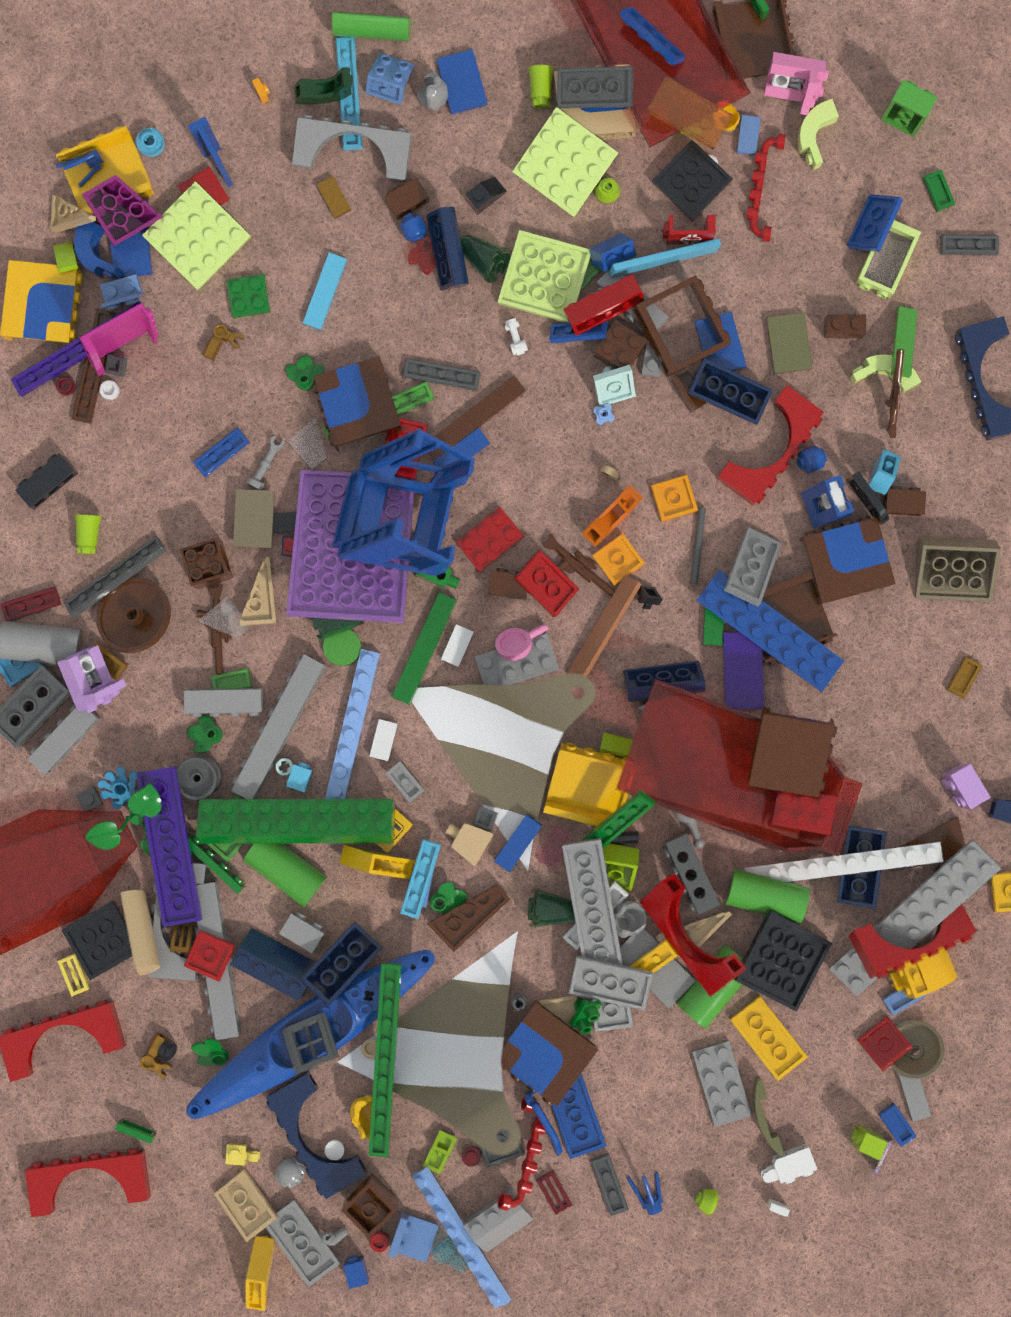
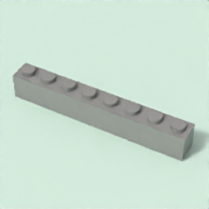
M305 654L296 661L295 667L297 668L294 674L291 673L286 680L288 685L285 691L282 690L279 693L277 706L270 710L268 714L269 721L266 725L263 724L259 731L261 736L257 742L254 741L249 750L251 752L249 758H245L240 767L242 769L240 775H236L231 785L233 788L231 791L245 799H256L327 667Z
M218 881L197 884L203 919L197 921L196 937L199 930H203L227 941ZM230 960L220 982L202 975L203 978L206 977L205 995L209 997L210 1004H208V1014L212 1016L213 1024L210 1027L211 1034L215 1035V1040L239 1037L241 1034Z

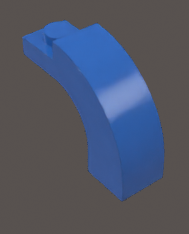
M94 222L78 226L75 231L74 246L77 257L82 265L100 278H102L103 274L110 278H113V276L121 278L122 270L100 258L98 247L104 234L102 227Z

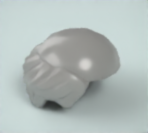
M297 1158L282 1160L274 1172L275 1181L285 1188L298 1186L305 1176L304 1164Z

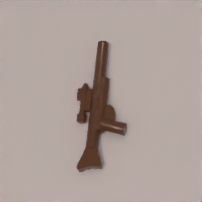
M897 349L890 399L885 403L890 408L887 428L890 438H896L898 409H900L904 349Z
M553 534L549 535L544 548L555 550L563 557L562 561L556 565L561 571L564 570L569 574L577 572L589 583L592 581L610 597L613 596L615 590L591 571V569H597L595 561L591 558L589 560L585 558L579 550L574 553L576 557L580 558L577 560L558 544Z
M223 585L208 588L213 598V611L197 610L196 617L203 618L205 626L211 629V647L215 649L216 674L223 673L222 639H225V643H228L229 639H231V631H228L229 617L223 616L224 624H221L220 596Z

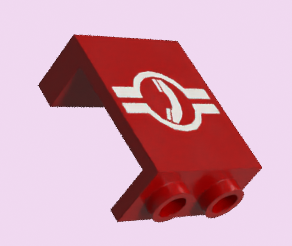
M669 215L668 221L664 222L663 239H666V245H693L714 240L716 235V215L707 216L704 230H673V215Z

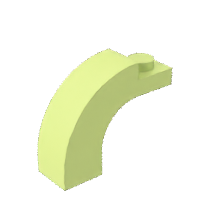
M833 99L815 106L805 117L798 133L797 146L799 155L807 153L806 161L808 165L812 166L813 170L820 168L823 163L816 143V132L822 127L836 123L839 117Z
M875 355L866 358L863 361L865 368L862 365L854 369L853 374L849 377L852 384L873 374H883L893 380V374H891L892 355ZM913 367L910 378L902 377L901 394L921 383Z

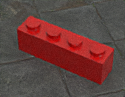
M631 274L593 294L587 295L576 303L569 304L563 310L577 336L635 307L637 304L645 301L635 277Z

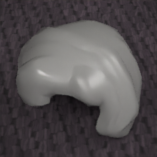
M432 71L424 76L426 85H422L417 92V96L426 109L437 111L446 103L448 89L447 84L438 73Z
M626 901L615 907L614 916L619 937L626 938L638 935L639 932L643 931L646 926L647 915L644 908L638 902Z

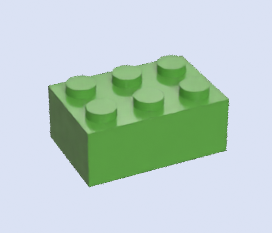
M903 80L881 120L914 137L928 117L938 97L934 96L929 90L918 88L911 81Z

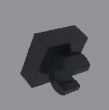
M640 586L637 591L640 596L638 602L644 603L642 609L649 610L652 605H660L663 600L655 587Z

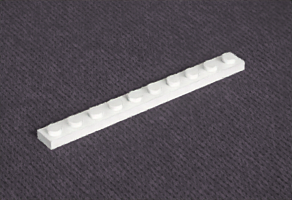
M940 842L753 866L744 869L746 872L791 882L943 862Z

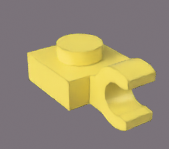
M227 1144L225 1164L245 1166L246 1160L258 1162V1159H260V1151L247 1150V1144Z

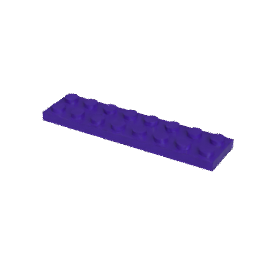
M177 767L138 772L136 774L139 790L151 783L161 799L160 812L155 817L144 815L162 925L165 927L201 921L203 918Z

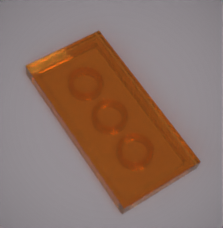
M667 76L647 109L648 113L712 150L715 148L732 117L731 113Z

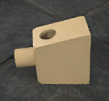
M467 822L463 824L461 829L450 824L445 834L455 839L451 847L474 866H476L494 834L489 830Z

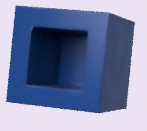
M349 1256L343 1265L349 1289L367 1285L370 1278L364 1256Z

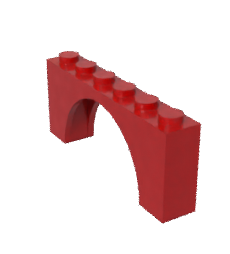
M786 385L773 403L784 415L789 428L788 446L781 459L768 467L760 469L743 468L729 461L716 478L752 506L756 502L758 504L762 502L766 496L764 491L767 487L771 489L777 482L776 475L786 470L789 466L786 463L790 457L794 459L800 451L798 448L800 443H806L812 435L809 431L812 427L817 428L823 420L821 416L824 412L788 385Z
M674 873L662 880L640 903L711 997L744 972L746 968L735 953L727 957L712 956L697 947L689 938L679 914L680 898L686 888Z
M961 904L937 925L932 941L921 948L904 949L894 946L880 937L871 924L854 930L848 937L869 978L877 976L880 979L889 974L888 971L893 969L895 972L900 971L906 967L905 964L911 962L914 965L922 961L924 956L931 958L939 954L941 949L948 951L954 948L958 942L965 944L973 939L972 936L977 930L964 906Z
M107 999L96 1002V1006L91 1008L85 1005L77 1008V1012L70 1013V1010L59 1013V1017L54 1019L48 1016L40 1019V1023L34 1025L32 1021L22 1024L21 1029L15 1030L14 1027L3 1030V1034L0 1035V1049L9 1081H16L33 1074L32 1056L35 1045L46 1030L55 1026L73 1025L86 1030L97 1040L103 1054L125 1047L126 1043L114 1001L107 1002Z
M138 1147L130 1148L124 1153H120V1150L110 1151L108 1155L103 1156L100 1153L90 1154L89 1158L74 1156L70 1157L68 1161H62L61 1158L53 1159L47 1164H43V1161L31 1163V1166L25 1170L31 1217L51 1215L55 1210V1197L58 1187L64 1177L84 1168L99 1169L113 1176L122 1186L128 1203L147 1201L151 1197L145 1150H139Z

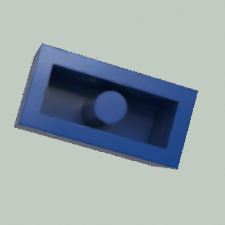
M622 233L589 248L593 266L604 272L611 269L614 263L636 257L633 239Z

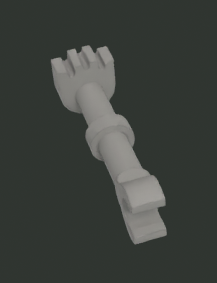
M276 436L270 439V449L264 460L260 461V467L255 476L248 478L246 482L247 485L256 490H263L265 484L260 482L266 470H269L271 467L270 463L275 454L285 446V441L283 440L280 445L274 444Z

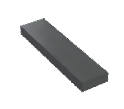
M406 358L403 378L478 391L481 372Z

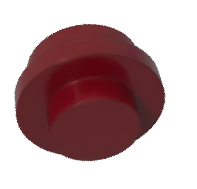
M64 376L58 379L56 389L61 395L68 396L75 391L76 385L72 378Z
M470 1146L463 1150L462 1161L465 1165L473 1167L480 1162L481 1153L476 1147Z

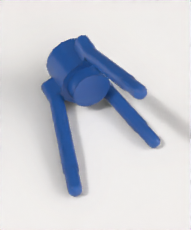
M94 149L84 155L59 163L56 167H63L64 170H67L83 162H86L89 168L93 167L91 172L78 184L79 187H82L97 171L102 169L100 164L104 162L98 151Z
M658 1172L655 1173L657 1197L651 1193L646 1177L642 1176L648 1195L645 1197V1200L632 1179L627 1177L630 1186L641 1202L642 1208L647 1210L648 1215L661 1212L663 1199L661 1197Z

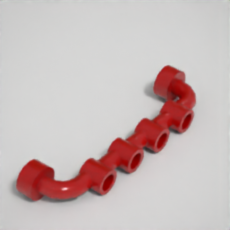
M778 133V137L766 139L761 146L760 152L756 151L755 163H758V170L753 171L752 182L756 183L755 189L751 188L749 200H753L752 207H748L746 217L750 219L752 233L763 237L762 241L770 242L772 227L764 226V230L760 229L757 226L768 149L771 145H777L776 149L784 150L786 134Z
M524 1096L521 1102V1109L532 1112L533 1109L526 1103ZM537 1115L531 1124L532 1133L526 1145L527 1154L526 1159L522 1163L521 1179L517 1183V1196L515 1199H512L511 1195L501 1193L497 1202L498 1209L508 1211L510 1207L519 1206L523 1202L525 1193L529 1194L532 1191L533 1183L528 1180L530 1173L534 1174L537 1170V1162L533 1161L534 1155L539 1154L542 1150V1143L538 1142L539 1134L543 1135L546 1132Z

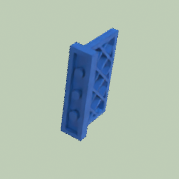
M203 117L188 125L203 156L211 155L227 186H232L233 183L217 154L221 147L207 119Z

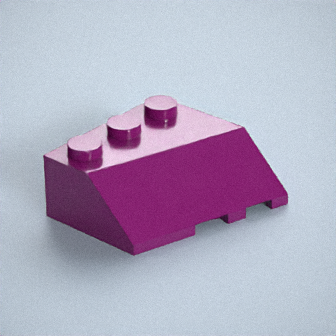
M116 175L82 194V197L94 216H96L97 221L113 246L163 218L159 212Z

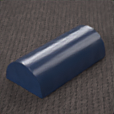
M455 207L438 208L427 214L426 217L440 290L443 291L469 285Z
M703 358L697 367L687 391L688 394L755 425H758L773 392L772 389L706 358Z
M699 661L623 670L628 702L705 693V679Z
M848 825L844 854L884 849L887 831ZM881 870L841 875L837 903L876 909Z
M354 922L300 980L321 1002L330 1006L383 947Z

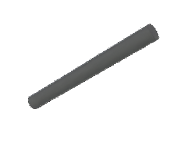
M698 507L690 583L698 584L706 508Z

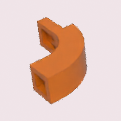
M629 485L582 534L596 547L638 506L643 497Z

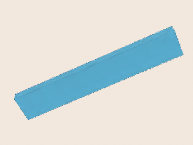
M337 37L338 71L342 67H349L350 75L353 77L351 95L340 100L341 120L350 121L352 125L359 126L361 121L355 38ZM356 134L342 135L344 151L362 149V136Z
M714 239L614 263L609 270V274L613 278L715 253L720 248L721 242L720 239Z

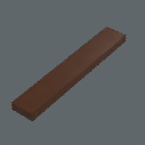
M96 309L92 329L114 317L116 313ZM107 355L100 358L103 368L105 366ZM88 357L84 362L72 420L92 424L102 375H97Z
M515 376L511 377L438 433L435 438L452 447L525 393V388ZM437 448L429 453L436 460L446 451Z

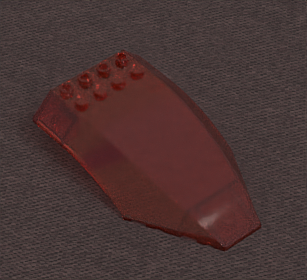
M38 809L0 827V955L90 912L92 906L102 896L106 887L113 881L122 865L126 863L130 854L137 848V844L128 825L119 833L121 841L113 849H100L88 842L85 836L93 826L103 821H113L117 824V829H119L125 821L121 811Z

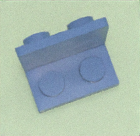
M379 53L368 73L365 93L401 105L404 99L406 83L415 65L405 60Z
M137 274L99 284L105 301L100 306L101 308L106 307L107 310L122 307L121 303L125 302V305L140 301L139 298L144 297Z
M402 1212L388 1256L396 1258L397 1253L422 1262H427L438 1224Z

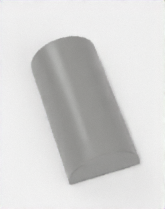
M3 621L0 626V659L58 665V661L79 652L82 629Z

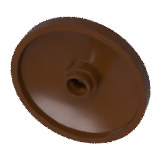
M129 578L102 598L97 611V628L100 636L109 646L124 653H138L152 647L162 638L170 622L171 606L168 596L161 587L151 580Z

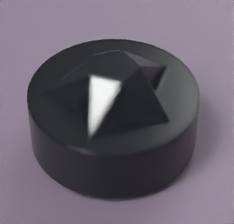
M171 1040L163 1042L158 1049V1056L164 1061L170 1060L177 1052V1045Z

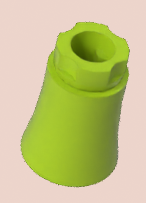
M533 65L528 67L532 107L535 109L550 108L554 67L549 65Z
M74 514L76 545H78L76 553L96 554L102 516Z

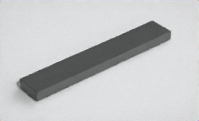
M157 536L153 537L67 600L64 605L70 615L76 618L165 553L167 550Z

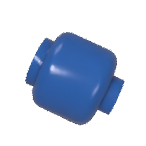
M412 212L403 217L404 221L399 226L405 240H411L413 243L426 237L427 227L421 215L414 216Z
M818 446L803 449L798 454L797 465L806 473L820 470L827 461L826 453Z

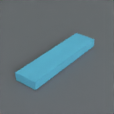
M328 253L303 321L304 325L322 330L345 268L346 258Z
M422 839L400 914L419 919L441 844Z

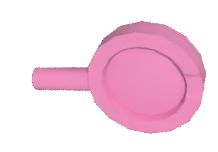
M544 623L529 632L521 628L504 630L499 634L495 642L498 655L508 661L524 658L532 649L531 639L548 630L547 625Z

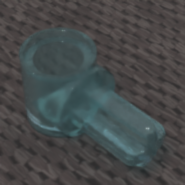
M445 1237L431 1250L433 1258L439 1264L449 1263L458 1273H463L467 1268V1264L457 1255V1247L450 1238Z

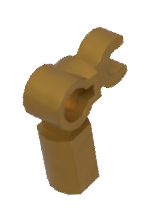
M218 324L213 330L214 337L210 338L202 355L214 361L222 346L221 341L226 343L229 341L234 348L239 349L240 346L234 341L236 338L244 340V336L240 333L233 334L226 326Z
M156 1033L147 1049L148 1053L144 1054L141 1058L140 1066L144 1070L156 1071L159 1077L165 1079L167 1075L162 1072V1068L170 1070L172 1066L168 1062H159L160 1060L155 1058V1056L158 1057L160 1045L167 1041L168 1038L161 1033Z

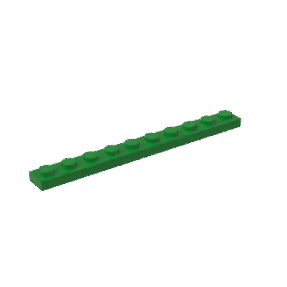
M382 962L368 1156L386 1158L389 1156L402 964Z

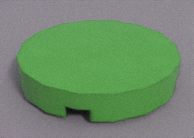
M347 628L332 630L327 634L323 643V651L326 658L339 666H346L356 661L362 647L357 634Z

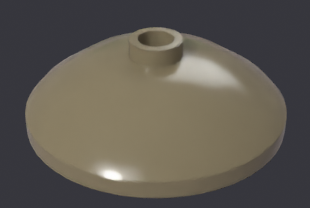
M909 1020L898 1024L896 1027L913 1048L891 1065L893 1070L901 1076L910 1079H922L935 1073L941 1066L945 1055L944 1042L939 1032L930 1024L919 1020ZM914 1050L920 1051L918 1055H913Z

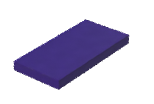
M739 632L723 633L725 709H762L764 707L763 650Z

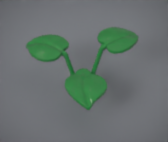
M149 783L131 795L128 801L129 816H126L124 823L119 829H117L115 822L103 821L93 826L87 832L86 840L100 849H113L120 843L121 836L119 833L124 830L129 821L134 825L142 824L147 836L144 815L155 817L161 810V799L155 787ZM145 837L141 840V848L146 854L150 855L148 838Z

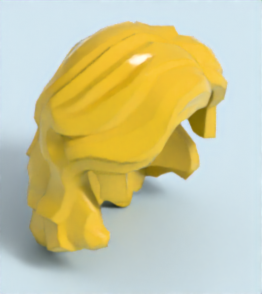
M372 1095L357 1098L353 1101L350 1108V1119L354 1126L357 1127L361 1139L365 1138L366 1140H370Z

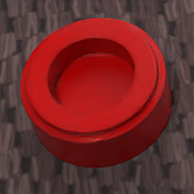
M376 1231L370 1237V1247L376 1252H383L387 1249L389 1245L388 1235L383 1231Z

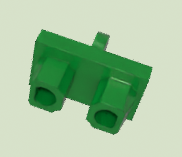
M587 998L577 999L574 1003L576 1013L570 1021L571 1027H578L581 1034L590 1033L593 1029L591 1022L597 1021L600 1017L598 1011L602 1005L600 1000L589 1002Z

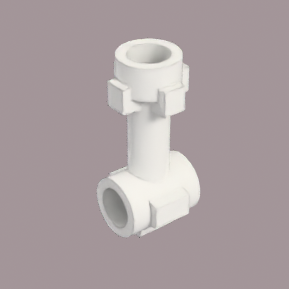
M516 318L505 321V329L510 331L513 339V344H510L513 355L517 354L519 356L528 351L525 340H520L517 330L520 327L519 322L516 321Z

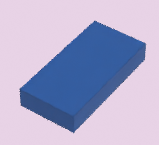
M894 1103L878 1113L900 1147L917 1137Z

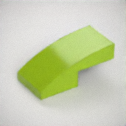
M72 241L53 245L59 273L77 270L78 265Z
M439 1130L423 1163V1167H428L429 1170L441 1174L457 1138Z

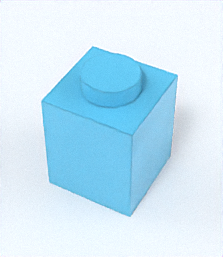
M299 762L298 765L293 764L286 787L307 792L313 770L309 769L310 765Z

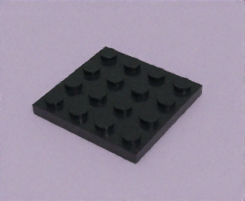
M768 910L742 960L746 970L734 980L797 1012L832 943Z

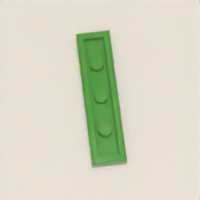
M902 306L897 308L891 374L894 375L897 349H904L902 377L910 378L912 374L917 310Z

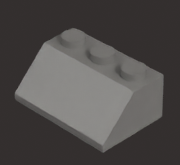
M512 1186L503 1192L511 1195L512 1199H515L517 1196ZM497 1196L466 1218L463 1227L472 1240L487 1253L534 1220L523 1202L519 1206L510 1207L508 1211L498 1209L497 1202L499 1196Z

